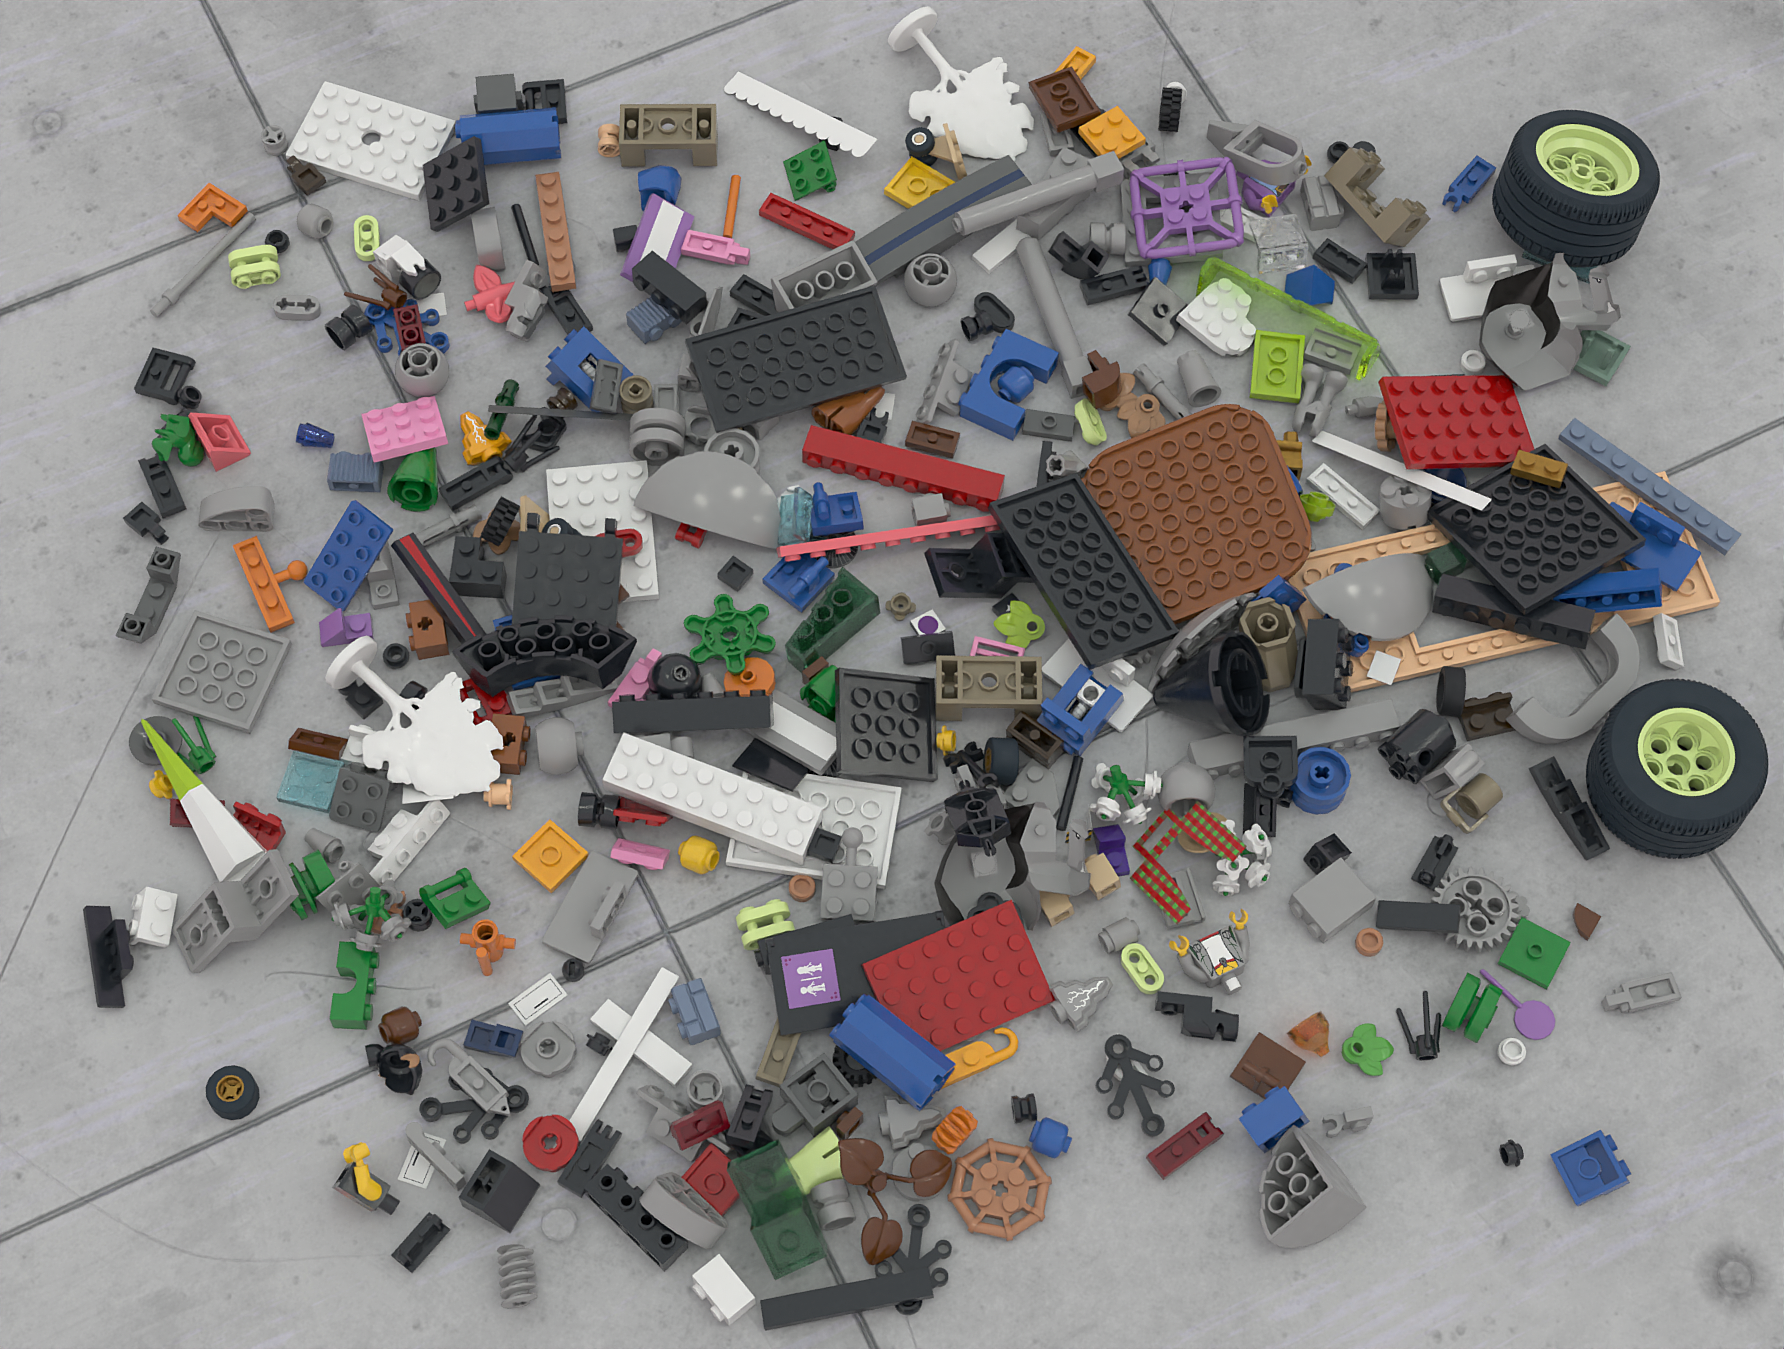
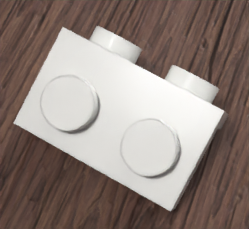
M147 886L140 893L135 894L132 901V910H135L134 917L130 920L127 928L130 933L129 944L135 945L138 942H143L163 948L169 945L178 894Z

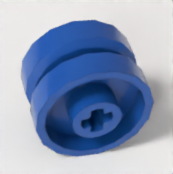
M1314 747L1302 752L1298 757V779L1292 786L1288 787V790L1293 792L1292 801L1304 812L1315 815L1328 814L1337 809L1344 800L1350 783L1351 772L1349 764L1341 754L1326 747Z

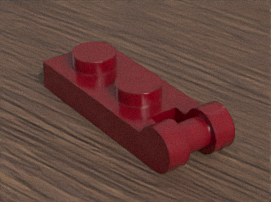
M1207 1112L1197 1117L1146 1156L1148 1162L1163 1180L1224 1135L1219 1127L1216 1128L1211 1122L1212 1118ZM1201 1128H1202V1129L1206 1132V1134H1207V1135H1206L1205 1137H1203V1138H1202L1201 1135L1197 1132V1130H1199V1129H1201Z

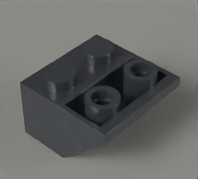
M489 1149L461 1192L459 1200L464 1208L511 1233L541 1185L516 1164Z

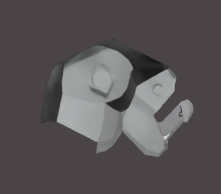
M1556 253L1553 262L1495 281L1490 290L1482 316L1479 346L1495 368L1519 389L1526 391L1570 375L1582 350V337L1579 330L1606 331L1621 318L1619 305L1613 304L1607 280L1609 273L1604 264L1602 267L1591 269L1589 273L1594 304L1592 310L1583 308L1576 273L1564 261V253Z
M1044 802L1004 809L1010 823L1011 834L994 844L996 848L994 856H992L991 852L990 857L986 856L983 847L958 846L955 834L942 858L934 882L939 905L949 925L952 926L967 919L969 911L977 906L980 896L987 892H993L998 894L1003 901L1012 900L1020 908L1025 930L1033 931L1041 912L1039 891L1077 896L1088 890L1091 873H1088L1085 865V839L1089 836L1086 822L1082 819H1072V823L1069 825L1068 861L1065 863L1056 860V820Z

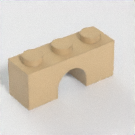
M1104 853L1098 856L1093 854L1085 859L1087 871L1091 873L1089 889L1098 900L1121 887L1120 879ZM1039 891L1041 911L1051 927L1075 914L1073 906L1069 901L1070 895Z

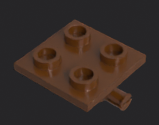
M1259 1032L1230 1077L1263 1099H1266L1265 1094L1277 1086L1280 1089L1285 1086L1288 1090L1306 1061Z

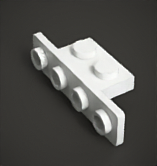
M440 800L429 801L418 816L401 809L382 833L375 838L367 850L374 857L381 860L369 874L380 886L387 879L395 881L450 815L449 810Z

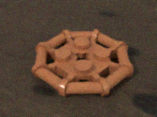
M989 1138L986 1143L955 1160L956 1168L951 1191L947 1197L948 1201L953 1203L968 1226L969 1232L972 1234L974 1232L1012 1241L1013 1237L1036 1222L1044 1220V1210L1052 1179L1046 1175L1029 1146L1022 1147L994 1141L993 1138ZM996 1152L1018 1158L1015 1163L997 1160ZM989 1154L991 1162L985 1163L978 1170L971 1166V1164ZM1023 1162L1026 1163L1036 1178L1035 1180H1027L1024 1172L1020 1169ZM968 1173L973 1177L971 1191L962 1192L965 1174ZM998 1183L1004 1184V1188L1008 1189V1192H1003L1001 1197L996 1196V1191L992 1190V1187L997 1186ZM1037 1188L1034 1207H1031L1026 1203L1028 1190ZM971 1199L973 1203L975 1202L980 1212L976 1218L964 1200ZM1023 1210L1028 1214L1010 1225L1009 1218L1016 1212L1019 1213ZM985 1217L1002 1220L1003 1226L982 1221Z

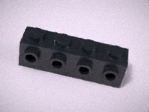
M607 1163L583 1187L585 1195L665 1272L689 1248L687 1240L649 1213L639 1201L644 1191L638 1186L635 1188L631 1187L626 1182L628 1180L626 1174L620 1168L616 1167L613 1169Z

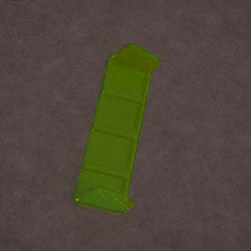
M1209 257L1202 266L1196 297L1210 285L1216 274L1222 271L1245 283L1248 288L1256 292L1261 291L1288 305L1291 310L1299 314L1304 313L1333 328L1334 332L1362 341V344L1368 346L1361 358L1356 379L1361 380L1362 377L1365 378L1379 357L1381 348L1378 340L1344 322H1338L1336 318L1299 299H1293L1291 295L1256 277H1250L1248 273L1217 257Z

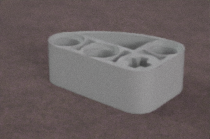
M495 207L482 208L471 214L479 263L481 266L492 270L505 269Z
M245 486L211 494L201 501L198 526L207 531H270L273 528L275 509L271 491L261 486Z
M673 1172L657 1176L639 1198L641 1205L661 1223L683 1238L705 1249H711L728 1228L727 1221L681 1176Z

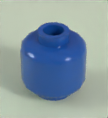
M1016 366L1011 367L998 379L999 396L1008 402L1020 403L1034 389L1033 375L1023 366L1020 368Z
M1045 1117L1041 1122L1036 1120L1029 1141L1032 1142V1149L1051 1158H1057L1061 1152L1067 1153L1072 1137L1067 1136L1069 1131L1067 1125Z

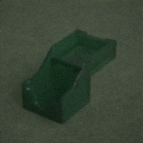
M779 1139L743 1157L728 1162L727 1172L751 1217L750 1231L775 1280L827 1257L828 1245L815 1221L803 1186Z

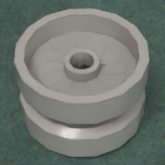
M648 408L633 414L630 419L631 437L629 438V454L634 460H647V465L662 466L678 456H684L685 419L679 413L664 408Z
M732 428L715 433L708 439L704 451L719 452L736 457L752 466L760 475L759 446L755 438L748 432Z

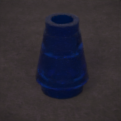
M308 422L306 424L300 423L296 435V443H300L302 447L332 448L335 434Z

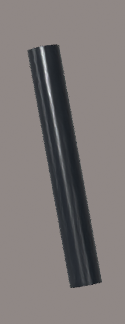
M514 204L511 206L527 259L539 265L520 204Z
M1080 756L1073 757L1056 824V829L1060 831H1066L1084 760Z

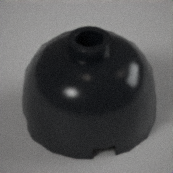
M666 654L658 659L649 671V689L651 693H661V698H671V693L687 692V697L695 696L701 684L700 668L692 658L685 654Z

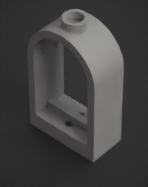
M1257 120L1249 124L1223 148L1225 157L1232 159L1235 170L1269 185L1280 186L1292 183L1303 176L1307 170L1301 141L1295 136ZM1262 144H1265L1293 157L1280 164H1268L1250 155Z

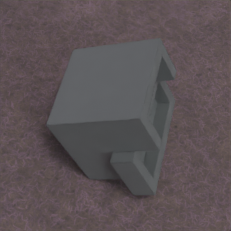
M514 73L475 77L477 95H473L476 114L524 110L521 91H516Z

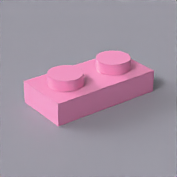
M618 838L612 847L610 858L618 859L619 862L624 864L635 863L644 865L645 868L650 870H662L669 859L670 850Z

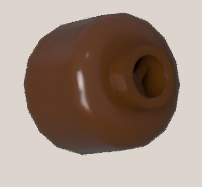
M401 1006L385 1013L381 1018L378 1029L386 1044L404 1045L418 1037L419 1027L422 1026V1022L416 1011L412 1012L408 1007Z

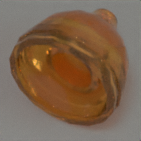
M1321 1011L1311 1015L1287 1032L1289 1039L1303 1050L1311 1051L1320 1057L1330 1052L1328 1046L1329 1022Z

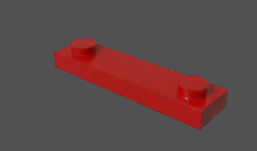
M773 193L768 195L759 209V216L831 249L842 246L855 238L854 230Z

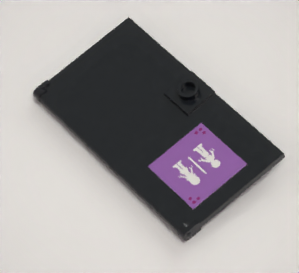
M942 910L897 919L765 939L780 1036L835 1027L838 1023L842 1024L845 1020L842 1015L851 1003L855 1004L863 994L870 995L876 1000L862 964L945 929Z

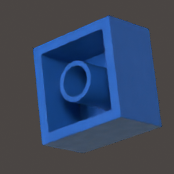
M1278 1086L1271 1089L1265 1094L1266 1099L1258 1105L1256 1103L1250 1104L1241 1112L1243 1116L1238 1118L1264 1153L1272 1149L1293 1125L1301 1128L1310 1122L1285 1086L1281 1089Z

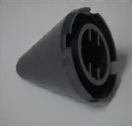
M1235 630L1223 632L1156 687L1153 693L1154 703L1162 711L1237 736L1257 734L1263 729L1267 721L1270 707V694L1263 695L1262 680L1268 679L1265 664L1257 646L1244 632L1235 633Z

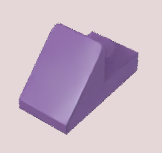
M339 608L319 622L322 647L350 644L363 636H369L374 640L370 613L344 616L342 609Z

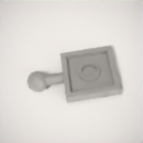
M851 827L842 834V842L846 846L845 865L823 864L820 918L835 919L852 914L853 920L875 921L878 867L856 865L857 848L863 842V834L859 829Z

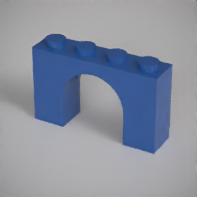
M1005 329L1001 337H996L992 345L993 351L990 355L987 354L984 357L981 371L979 374L975 373L969 385L971 388L968 393L964 392L961 395L958 406H960V417L1014 441L1024 424L1026 409L997 396L990 384L997 376L1005 373L1013 366L1025 367L1031 372L1034 379L1047 384L1058 365L1059 352Z

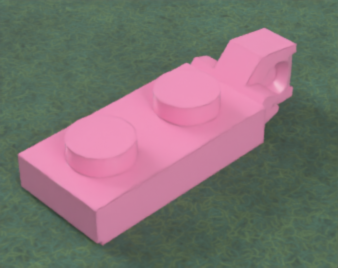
M693 230L687 231L681 248L682 255L724 264L729 263L731 265H734L735 262L748 265L751 257L750 249L740 247V244L736 243L734 239Z
M653 648L646 659L640 658L611 696L608 706L612 707V702L619 699V695L635 694V699L645 698V694H648L650 691L648 685L649 671L654 663L662 657V653Z

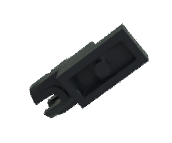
M1158 991L1155 1000V1011H1161L1162 1014L1169 1016L1182 1013L1181 1034L1189 1037L1214 1040L1216 1032H1219L1222 1041L1236 1042L1239 1014H1232L1218 1009L1212 1012L1213 997Z

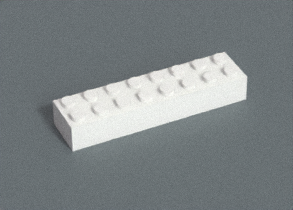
M623 733L603 777V785L606 791L801 865L804 864L809 845L823 818L822 807Z

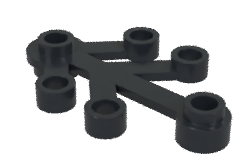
M1113 1035L1105 1043L1104 1051L1108 1061L1102 1077L1095 1084L1096 1090L1099 1093L1106 1094L1110 1092L1113 1087L1112 1077L1118 1064L1120 1065L1123 1077L1113 1103L1107 1107V1115L1113 1120L1123 1116V1106L1129 1090H1131L1143 1117L1141 1122L1142 1131L1150 1137L1158 1136L1163 1132L1165 1123L1160 1115L1153 1113L1141 1085L1157 1091L1163 1098H1168L1175 1091L1174 1084L1171 1081H1161L1134 1070L1130 1059L1145 1064L1151 1072H1158L1163 1067V1059L1159 1055H1149L1132 1048L1130 1040L1124 1035ZM1120 1044L1123 1047V1052L1120 1054L1115 1053L1113 1046ZM1155 1058L1159 1061L1158 1068L1150 1066L1151 1059ZM1101 1080H1106L1109 1083L1107 1090H1102L1099 1087ZM1163 1084L1170 1086L1171 1091L1169 1094H1164L1161 1091ZM1112 1106L1120 1108L1118 1116L1112 1115L1110 1111ZM1149 1121L1156 1122L1157 1129L1155 1131L1148 1129L1147 1123Z
M484 1068L508 1092L507 1100L510 1113L523 1111L529 1103V1095L526 1089L519 1085L508 1087L493 1076L490 1069ZM449 1076L450 1087L456 1091L461 1090L468 1095L459 1085H454L452 1083L453 1079ZM514 1096L520 1097V1101L516 1104L510 1102ZM428 1097L419 1106L422 1118L428 1122L437 1121L442 1115L472 1111L462 1125H458L453 1131L455 1140L460 1144L467 1143L470 1140L471 1131L486 1114L473 1099L440 1103L437 1098ZM430 1108L437 1109L434 1115L427 1114ZM496 1113L491 1121L485 1122L481 1127L484 1138L488 1140L495 1139L499 1134L498 1128L508 1116ZM492 1126L495 1128L492 1134L485 1133L487 1127ZM465 1130L467 1135L464 1138L457 1137L459 1131Z
M923 1204L911 1206L907 1215L908 1223L912 1226L908 1258L900 1248L891 1256L903 1272L930 1267L939 1259L948 1258L952 1252L950 1242L940 1240L936 1243L935 1248L919 1259L923 1228L930 1221V1211ZM916 1214H921L924 1220L916 1222L913 1217ZM945 1245L949 1250L947 1253L942 1254L938 1251V1247ZM886 1260L876 1264V1276L892 1275L891 1264ZM884 1265L888 1267L889 1271L886 1274H881L878 1268ZM939 1267L933 1270L931 1274L933 1289L937 1286L942 1287L948 1282V1272L944 1268ZM937 1273H943L945 1279L937 1281L934 1276ZM922 1300L915 1301L910 1306L904 1304L895 1305V1308L903 1315H913L920 1310Z

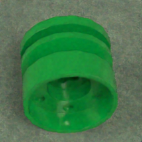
M319 849L302 857L305 870L300 872L293 862L289 864L293 873L291 879L299 894L289 906L299 915L301 920L308 918L303 908L307 904H309L314 914L318 913L315 902L317 900L316 897L335 882Z

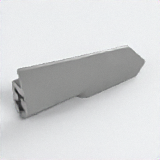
M719 286L713 289L711 297L707 298V307L691 320L690 337L715 331L723 287ZM684 353L677 376L678 386L687 392H697L700 389V385L690 356Z

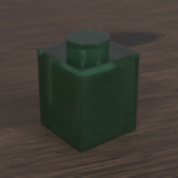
M1449 542L1427 553L1424 566L1430 578L1438 585L1442 573L1451 576L1463 573L1467 559Z

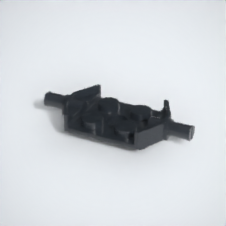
M962 780L959 783L961 791L946 798L944 801L946 814L948 813L957 837L958 846L983 847L986 856L990 857V852L994 856L996 854L994 844L1011 834L1010 823L997 790L983 787L974 788V786L971 787L968 780H965V785Z

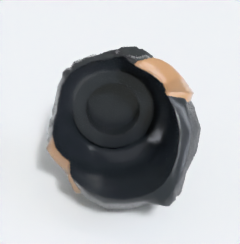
M387 1045L380 1055L378 1076L385 1079V1085L393 1092L413 1095L414 1091L419 1087L423 1072L419 1056L412 1048L406 1045Z

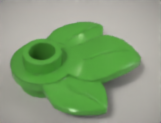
M1365 1023L1356 1027L1352 1037L1343 1042L1341 1053L1345 1061L1350 1064H1357L1365 1074L1380 1076L1383 1074L1380 1062L1389 1058L1393 1054L1394 1048L1388 1040L1376 1037V1027L1374 1024Z

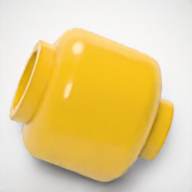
M691 836L687 841H683L678 849L681 865L698 874H706L714 870L719 862L720 854L716 844L700 836Z

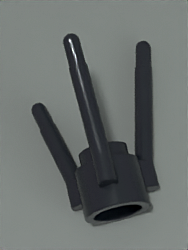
M532 415L511 447L504 452L506 455L502 458L503 461L515 473L520 469L522 472H525L530 466L560 450L559 446H555L528 462L526 461L529 456L525 451L541 435V431H537L521 448L518 445L533 425L537 415Z
M1423 991L1424 1034L1416 1036L1417 1041L1414 1042L1402 1010L1400 1008L1396 1009L1409 1044V1053L1415 1054L1416 1060L1420 1061L1438 1058L1437 1053H1440L1441 1014H1436L1434 1035H1431L1428 992Z

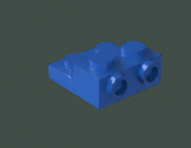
M1602 1130L1550 1154L1577 1206L1602 1194L1607 1195L1630 1183L1627 1176L1631 1175L1627 1164L1624 1159L1618 1161L1613 1152L1618 1149L1612 1136L1610 1134L1605 1136Z

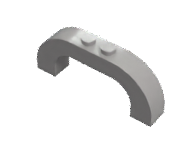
M1617 613L1606 619L1590 635L1603 650L1607 658L1608 671L1603 682L1568 717H1558L1550 714L1534 697L1522 702L1506 718L1508 723L1517 732L1538 743L1560 744L1584 734L1591 728L1595 730L1606 720L1603 716L1608 711H1612L1634 684L1640 665L1639 648L1636 638L1627 623Z

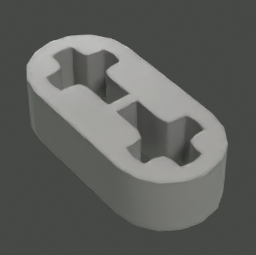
M280 295L273 301L275 315L282 320L310 321L318 318L321 314L319 301L314 296ZM285 304H288L285 310H281ZM309 305H313V307L310 308V311L305 310L308 309Z

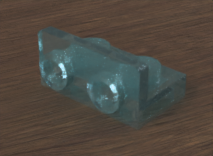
M796 487L794 494L781 496V519L778 531V544L781 546L809 542L812 530L811 509L813 508L812 495L801 487Z

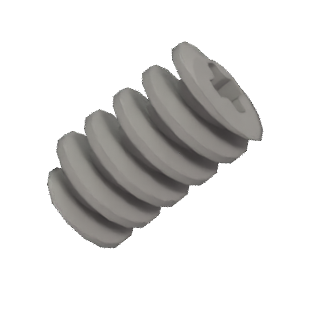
M519 1244L500 1246L497 1249V1252L501 1254L498 1257V1263L502 1266L499 1268V1275L503 1278L500 1279L499 1284L504 1288L500 1296L502 1299H505L501 1306L507 1309L524 1307L530 1301L538 1298L537 1294L529 1293L530 1289L536 1287V1283L528 1282V1279L536 1274L534 1271H528L527 1267L533 1266L535 1262L526 1259V1256L533 1254L534 1250Z

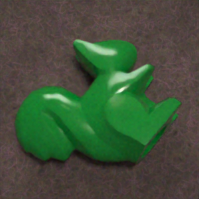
M161 414V419L166 422V428L155 429V433L159 434L161 438H154L152 440V447L158 454L159 460L168 461L172 447L178 448V458L183 465L188 467L199 465L205 456L204 448L201 442L196 440L195 430L190 423V418L173 414Z

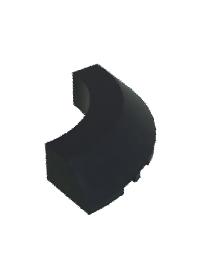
M554 615V619L538 620V617H530L519 620V624L504 627L502 625L495 627L496 631L482 637L479 634L460 645L452 653L475 685L491 697L516 683L542 676L559 675L575 677L604 689L623 673L637 643V639L611 624L609 627L598 624L595 619L589 618L588 621L575 620L573 616Z

